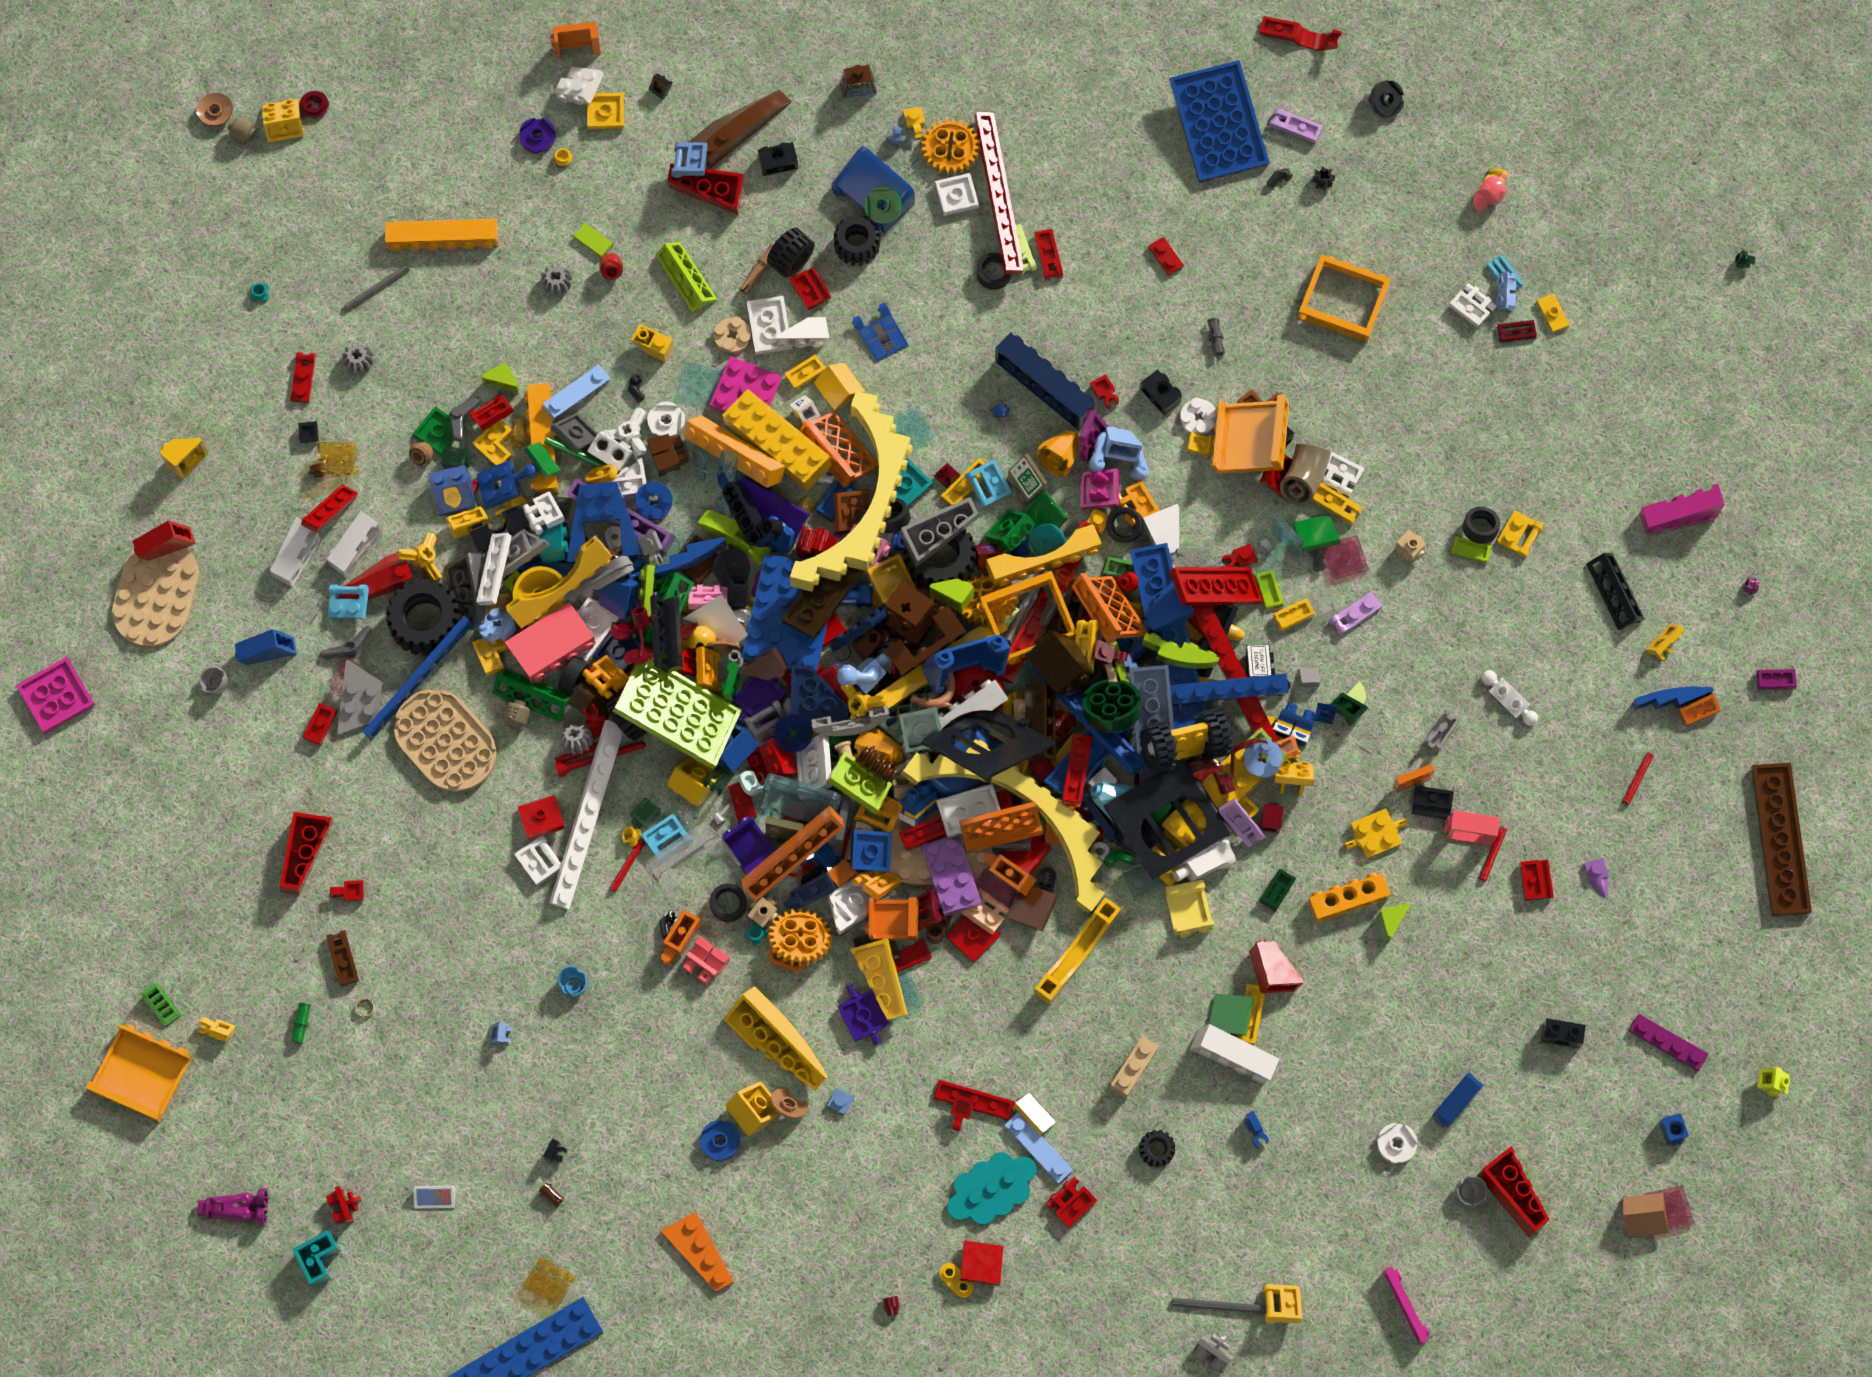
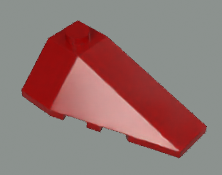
M397 553L384 557L344 586L359 587L360 585H367L369 589L368 600L395 592L398 588L401 590L404 588V584L409 583L411 585L414 584L408 561L400 560L397 558ZM339 594V599H359V594Z

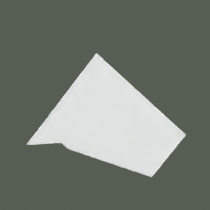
M722 594L683 618V620L697 622L699 626L708 627L715 633L716 638H727V641L735 644L748 636Z

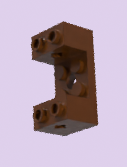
M902 581L884 604L885 613L890 617L885 623V629L892 638L898 637L908 649L914 648L917 650L934 627V602Z
M941 606L934 611L935 615L933 616L934 621L945 636L943 638L941 636L935 638L931 642L932 645L927 649L925 647L919 649L915 653L917 656L913 657L901 639L898 641L894 639L886 645L888 648L885 651L903 676L923 664L925 659L944 650L967 635L949 606L946 608Z

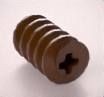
M867 745L855 759V762L857 763L862 760V768L868 765V773L874 770L873 777L875 778L880 775L878 782L881 783L886 780L887 783L898 771L899 767L891 768L892 761L885 763L887 756L879 758L881 751L879 750L874 753L875 746L873 745L868 748Z

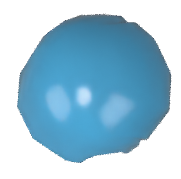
M567 966L559 972L557 984L562 994L570 998H576L585 992L588 983L584 972L578 970L576 966ZM571 982H576V983L579 984V986H577V985H569V984H570Z

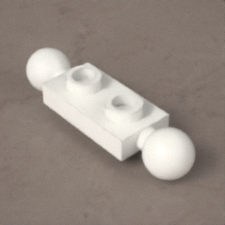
M1491 670L1485 671L1482 674V682L1485 685L1492 686L1489 692L1515 718L1522 715L1523 722L1528 726L1537 723L1538 715L1534 711L1527 710L1530 704L1504 678L1497 681V675Z

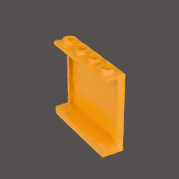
M1285 394L1277 395V401L1225 404L1222 398L1219 399V406H1216L1217 422L1214 424L1216 435L1212 441L1214 454L1211 456V466L1215 468L1218 474L1283 470L1289 402Z
M127 1023L125 1026L118 1024L119 1031L93 1081H88L85 1088L93 1094L160 1123L192 1058L189 1055V1051L184 1048L178 1047V1049H175L166 1040L161 1039L159 1042L153 1039L154 1036L150 1033L143 1031L141 1034L135 1031V1027Z

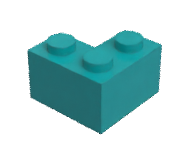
M329 1230L292 1249L312 1288L331 1279L323 1261L341 1251Z

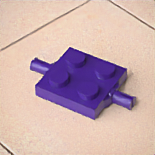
M753 676L748 679L733 699V702L743 710V713L737 719L738 722L744 724V718L754 716L771 706L772 702L776 700L779 703L782 701L787 692L776 683L777 679L765 680ZM769 716L765 717L764 719H762V720H760V721H761L762 723H765V721L769 718Z
M853 984L850 985V988L847 986L845 989L850 998L847 1002L837 1006L854 1042L870 1037L874 1047L881 1045L882 1042L877 1033L890 1026V1023L876 1000L873 990L857 994Z

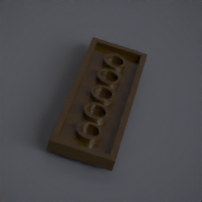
M846 533L843 535L840 541L847 536ZM848 567L846 575H842L840 581L820 577L819 584L814 586L813 592L802 590L782 617V623L814 641L865 571Z

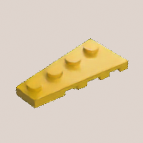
M882 939L850 949L887 1020L908 1015L889 939Z

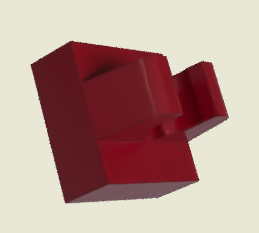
M946 463L934 475V478L948 489L961 475Z

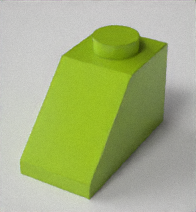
M958 578L933 583L929 586L931 598L960 613L965 611L974 598V587L969 582Z

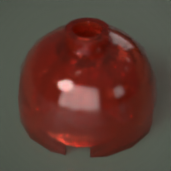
M1056 710V736L1059 737L1056 738V749L1058 747L1062 748L1072 735V733L1068 734L1072 725L1076 726L1075 715L1068 711Z

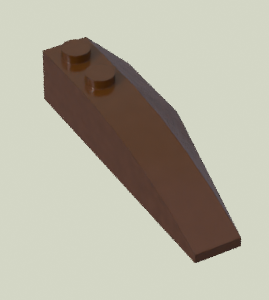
M777 90L713 121L689 142L707 143L706 166L711 169L788 106L791 100L780 90Z

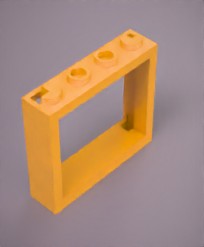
M1321 255L1297 318L1367 343L1391 279L1383 274L1372 273L1366 268L1355 267L1349 262L1338 261L1332 256ZM1323 266L1382 287L1367 328L1307 307Z
M1052 571L980 597L979 603L992 635H1000L989 606L1048 585L1067 630V633L1064 635L1076 638V629ZM1034 646L1010 654L1007 664L1013 665L1020 662V659L1026 657L1025 654Z

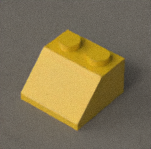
M200 438L172 439L169 443H165L159 452L165 465L181 479L209 454Z
M689 757L675 767L667 786L698 807L708 798L724 775Z
M761 1081L738 1091L725 1105L748 1137L759 1132L781 1115L773 1108L771 1104L772 1094Z

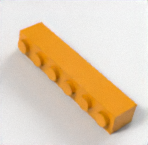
M496 219L385 222V243L387 249L395 252L401 249L418 251L420 248H427L428 250H437L438 248L454 250L457 247L474 249L477 246L490 249L498 246V224Z
M550 383L527 385L524 399L529 409H525L526 420L530 421V426H527V437H531V444H528V446L541 442L556 463L555 448L544 444L546 436L555 440L554 432L550 429L553 420L541 407L545 401L552 397ZM538 470L537 476L530 479L531 490H535L536 496L543 495L549 491L551 494H559L557 475L545 479Z
M702 415L687 420L683 437L765 487L782 482L785 465Z

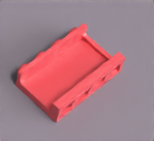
M570 602L505 641L506 650L516 659L528 676L531 684L540 682L545 678V675L559 670L563 664L570 662L580 653L591 650L596 644L594 635Z

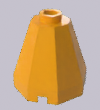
M1064 430L1043 442L1038 447L1035 456L1037 461L1039 458L1042 461L1041 467L1057 477L1063 474V477H1067L1071 471L1079 446L1078 434L1074 431Z
M878 727L860 733L855 742L854 749H857V754L854 753V757L856 758L867 745L868 748L874 745V753L879 750L881 751L879 758L887 756L885 763L892 761V766H894L903 759V749Z

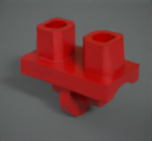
M337 1186L334 1188V1192L326 1196L330 1207L340 1204L342 1210L332 1213L333 1219L336 1224L345 1222L351 1224L354 1220L349 1207H352L353 1212L358 1211L357 1204L362 1199L360 1196L354 1197L351 1191L347 1193L349 1199L346 1200L343 1189Z

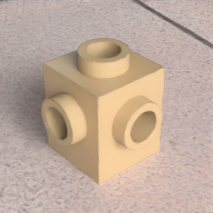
M1409 529L1396 542L1394 549L1399 552L1398 554L1403 560H1408L1412 563L1415 559L1419 560L1425 554L1426 543L1420 535H1415Z
M762 896L756 902L753 901L750 907L752 909L748 916L764 927L767 921L771 923L778 915L775 912L777 910L775 906L777 902L769 896L766 898ZM766 907L768 911L761 913L760 908Z

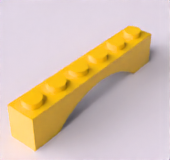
M1092 524L1075 530L1071 538L1063 546L1051 553L1029 558L1002 554L987 559L986 569L994 587L999 585L1005 586L1011 581L1023 580L1029 575L1039 574V572L1049 568H1059L1064 563H1074L1082 557L1095 556L1100 552L1102 543Z
M595 535L580 547L578 558L565 578L542 592L520 594L506 605L507 612L521 628L530 626L538 615L545 614L552 604L562 601L566 593L577 589L581 581L585 578H591L595 574V570L600 566H606L612 558L610 552Z
M1106 897L1070 947L1035 987L1034 994L1048 1005H1051L1119 917L1121 908Z

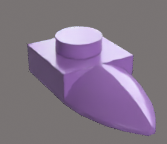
M1603 858L1584 863L1586 874L1593 889L1599 895L1606 898L1609 889V874Z

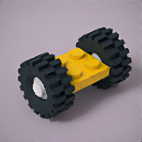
M1219 708L1197 713L1194 725L1170 730L1164 721L1142 726L1139 738L1141 739V753L1144 755V762H1147L1146 766L1150 768L1151 772L1157 773L1173 769L1176 766L1177 760L1203 754L1208 760L1228 756L1231 753L1230 750H1232V739L1230 737L1232 734L1229 731L1230 726L1226 722V716H1223L1224 713Z

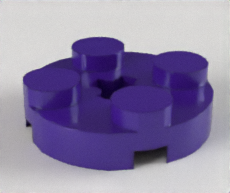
M530 118L520 127V143L525 150L534 154L546 152L554 145L556 140L554 126L547 119ZM534 133H542L540 138H534Z

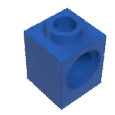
M1681 1113L1662 1118L1659 1121L1666 1144L1672 1143L1673 1146L1683 1144L1684 1139L1689 1136ZM1670 1127H1676L1679 1131V1134H1672L1670 1132Z

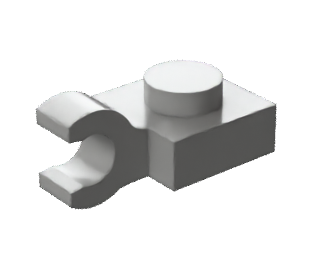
M656 531L639 536L637 541L643 555L649 554L650 565L656 566L662 563L663 559L658 550L663 547Z

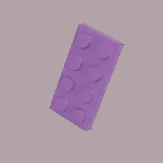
M959 835L922 844V851L944 916L982 906Z

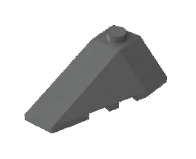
M467 552L445 566L444 569L447 584L450 590H454L456 601L462 607V615L473 624L469 630H474L485 623L486 605L480 606L476 601L486 556L484 554Z

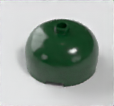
M1109 679L1102 680L1091 685L1084 693L1082 702L1084 717L1093 729L1101 733H1122L1130 729L1140 716V693L1133 684L1127 681L1109 682ZM1132 695H1133L1134 700H1135V706H1134V707H1133Z

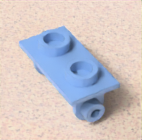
M1507 271L1498 274V295L1496 298L1498 310L1506 309L1507 311H1513L1514 307H1516V294L1510 293V290H1516L1517 277H1515V273Z

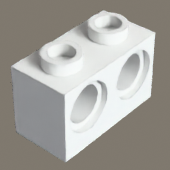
M598 432L587 452L607 464H612L618 471H621L634 451L630 449L631 446L626 442L621 441L619 443L614 439L615 436L610 432ZM603 439L608 443L606 450H602L599 446L600 441ZM618 449L624 453L622 460H618L615 456Z

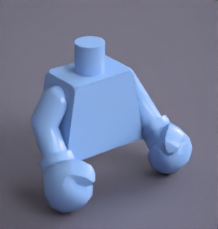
M1106 427L1105 431L1096 439L1095 449L1088 463L1089 470L1093 473H1096V471L1102 472L1105 467V462L1103 461L1105 456L1133 461V469L1129 474L1135 481H1141L1148 477L1149 470L1146 459H1144L1143 444L1128 430Z
M881 653L876 659L868 657L856 669L851 665L835 662L834 664L838 670V683L843 686L854 685L858 692L867 694L887 673L883 667L890 660Z

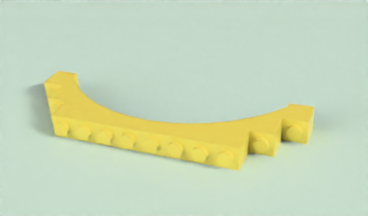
M856 391L851 404V416L856 417L871 439L878 460L879 477L874 498L862 520L839 543L815 557L801 562L795 561L790 575L791 587L813 592L814 586L819 584L820 577L840 581L842 575H846L848 567L868 571L869 566L874 563V551L879 549L881 542L879 537L881 533L884 534L886 528L885 519L890 517L892 510L890 505L891 502H895L897 496L896 487L901 485V473L906 471L908 463L906 458L911 456L913 445H910V437L895 434L896 425L894 424V417L879 413L880 404H878V396Z
M976 739L973 741L976 744L982 746L983 748L989 750L988 745L981 740L977 741ZM970 747L966 750L967 753L980 754ZM916 753L901 773L903 777L914 785H917L920 781L944 777H963L985 781L983 778L941 754L938 755L932 764L926 755ZM1017 766L993 776L991 784L1012 792L1027 803L1035 801L1038 813L1051 826L1066 852L1075 888V900L1072 903L1088 914L1092 912L1105 894L1099 884L1090 882L1103 863L1099 860L1100 857L1097 854L1087 851L1100 834L1097 826L1091 822L1087 823L1082 819L1080 813L1075 810L1071 811L1065 804H1061V799H1055L1050 795L1051 792L1048 789L1037 786L1035 780L1028 775L1024 776L1021 774Z

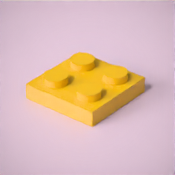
M595 93L591 104L587 105L588 130L624 129V93Z

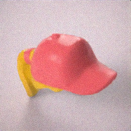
M1490 168L1488 170L1490 175L1485 177L1473 197V205L1478 212H1482L1489 206L1498 205L1503 200L1506 194L1504 182L1508 176L1505 170Z

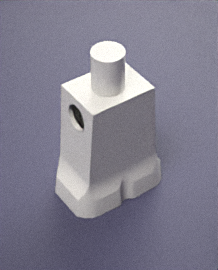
M1223 838L1181 863L1180 867L1172 872L1174 879L1179 882L1187 877L1190 882H1193L1218 869L1231 867L1236 862V858L1231 849L1230 842Z

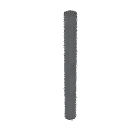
M404 265L345 304V308L350 311L409 272V268L407 265Z

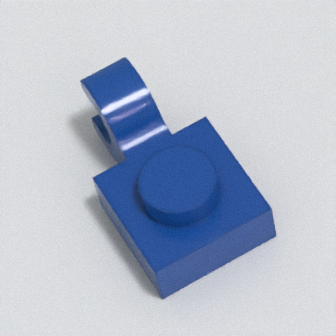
M1255 1112L1247 1113L1244 1124L1249 1132L1252 1131L1255 1135L1253 1144L1258 1149L1260 1147L1258 1139H1263L1268 1144L1269 1138L1263 1132Z

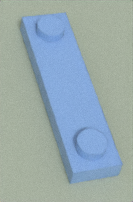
M597 365L545 401L541 407L552 420H555L606 384L610 377L600 365Z
M1019 1112L1004 1125L1057 1184L1073 1172V1169Z

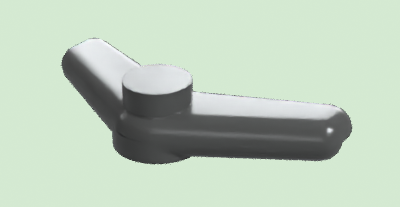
M473 396L451 409L449 420L455 441L463 440V419L468 412L481 402L480 398Z
M1041 571L1038 575L1047 573V571ZM1045 585L1043 587L1048 600L1039 621L1041 626H1048L1058 610L1049 586Z
M365 626L352 640L346 641L342 646L322 650L320 656L324 659L341 656L355 657L360 646L371 634V627Z

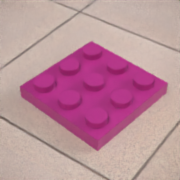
M730 356L709 407L725 413L747 389L770 407L782 376Z
M68 657L16 685L44 734L95 706L94 701Z

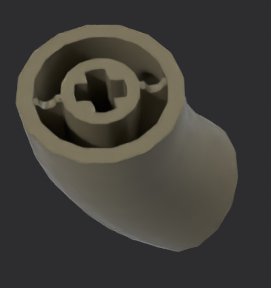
M1296 444L1290 466L1280 483L1281 494L1288 502L1297 506H1304L1311 502L1325 475L1331 451L1312 445Z

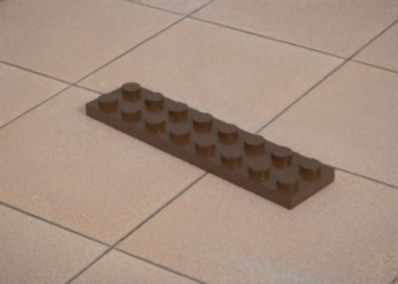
M1791 763L1752 765L1751 771L1771 916L1811 914L1812 908Z

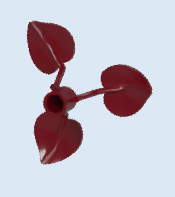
M638 607L631 612L634 622H612L611 624L612 637L618 641L630 639L639 632L641 649L628 651L623 656L626 664H642L654 657L653 647L645 648L642 630L649 628L651 616L648 617L645 607ZM697 622L681 626V641L693 635L698 625Z
M1250 739L1235 745L1231 750L1230 775L1227 772L1218 774L1217 771L1223 769L1224 765L1212 766L1210 760L1206 759L1205 756L1189 762L1188 765L1190 768L1202 764L1208 765L1209 768L1194 772L1192 774L1193 777L1204 782L1208 776L1213 774L1220 795L1227 794L1235 790L1232 782L1235 779V753L1253 744H1268V742L1262 739Z

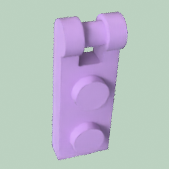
M1275 109L1273 113L1274 118L1270 120L1269 127L1276 130L1279 129L1316 144L1323 125L1282 109Z
M1369 592L1339 614L1334 615L1328 622L1332 626L1334 625L1337 629L1336 632L1339 636H1342L1380 610L1382 605L1373 593ZM1343 618L1347 622L1346 625H1343L1341 623V620Z
M1235 798L1219 808V813L1249 848L1255 845L1254 842L1266 838L1263 830L1256 825Z

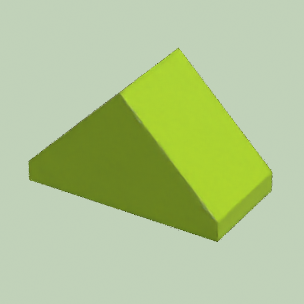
M506 362L482 374L483 384L516 393L520 391L518 382Z
M1405 903L1380 909L1379 917L1387 941L1390 942L1409 910L1410 904Z

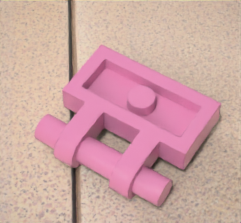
M697 585V587H692L688 601L689 609L697 610L720 594L723 595L727 602L728 586L714 585V587H703V585Z

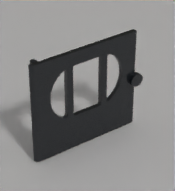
M996 708L992 711L983 710L922 741L925 747H929L983 778L988 783L991 782L993 776L1056 746L1055 741L1028 727L1030 724L1029 719L1020 718L1017 721ZM986 724L1006 727L1014 734V739L1007 737ZM973 727H978L1005 744L989 751L960 733ZM951 738L956 739L980 754L967 753L957 749L952 745Z
M1184 758L1177 761L1173 769L1155 774L1103 806L1123 835L1124 845L1133 850L1152 881L1233 833V830L1219 813V809L1201 782L1193 777L1192 774L1194 772ZM1178 799L1189 800L1201 809L1206 820L1204 835L1199 832ZM1170 802L1196 838V841L1178 852L1174 851L1151 816V813ZM1143 819L1147 821L1169 856L1157 854L1147 847L1141 835Z

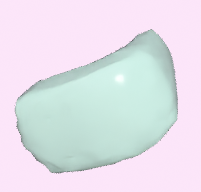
M745 771L738 776L742 789L750 796L761 793L767 786L766 784L761 785L758 782L753 771Z

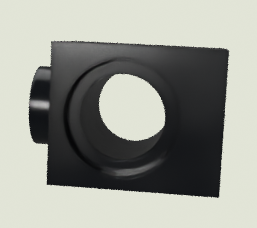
M730 577L727 603L732 608H746L749 579Z

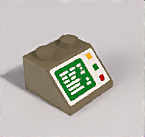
M1028 453L1008 470L1007 483L1012 489H1016L1018 492L1016 494L1017 498L1022 504L1025 503L1028 506L1043 490L1047 491L1048 483Z

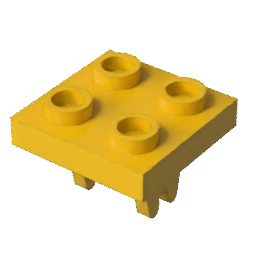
M900 554L865 571L881 605L887 602L902 581L914 589L916 588Z
M1286 760L1281 765L1280 770L1274 775V783H1280V794H1284L1285 784L1299 785V796H1303L1304 786L1313 787V764L1304 761L1294 763Z

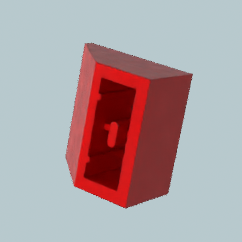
M787 738L770 739L753 751L752 755L747 757L750 768L755 773L758 782L761 785H767L765 789L789 781L798 775L797 763Z

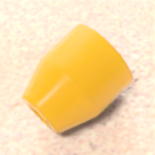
M1232 624L1227 638L1232 641H1242L1245 633L1238 626Z

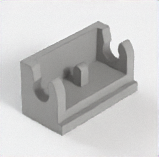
M1445 711L1444 714L1442 713L1422 742V745L1438 754L1461 718L1458 716L1451 717L1449 711Z

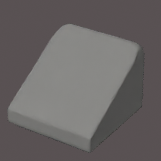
M1299 668L1300 687L1320 686L1318 668Z

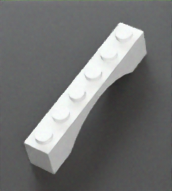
M988 679L980 685L982 689L977 693L974 690L964 696L966 699L964 702L959 704L957 701L949 707L950 712L946 715H943V713L939 714L941 730L951 720L962 714L979 710L992 711L1005 702L1008 697L996 680L991 682ZM901 741L904 755L907 758L914 756L910 755V752L906 753L904 741ZM929 749L921 750L922 754L929 751Z

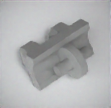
M1214 1334L1211 1340L1203 1335L1198 1342L1199 1346L1195 1353L1202 1359H1205L1209 1352L1214 1354L1216 1357L1211 1365L1219 1371L1226 1364H1229L1234 1357L1224 1350L1228 1351L1230 1345L1225 1342L1227 1338L1225 1334L1221 1339Z

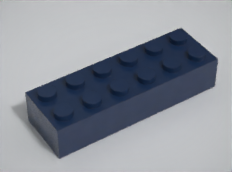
M1010 332L995 347V362L1078 431L1083 427V421L1087 416L1088 410H1094L1095 401L1090 394L1082 392L1075 382H1070L1062 371L1053 368L1046 358L1042 359L1033 347L1025 345L1022 338L1018 335L1014 336Z

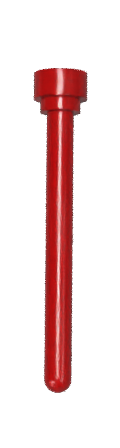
M640 741L620 747L616 757L643 749L646 743ZM594 755L570 763H563L562 761L555 763L558 777L566 776L567 773H570V770L592 764Z

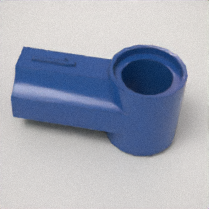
M858 585L856 588H852L840 606L872 607L873 587L870 585Z

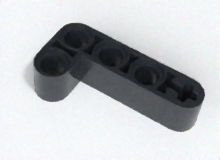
M735 483L724 485L722 489L723 497L748 545L765 548L781 536L784 531L783 523L776 519H762L744 485Z

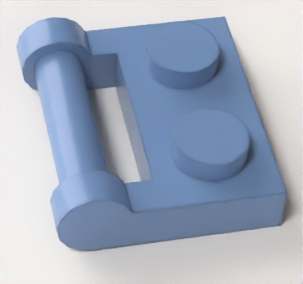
M676 143L674 148L676 152L675 162L671 175L675 178H680L681 176H704L708 150L707 143ZM688 151L686 167L681 166L683 153Z

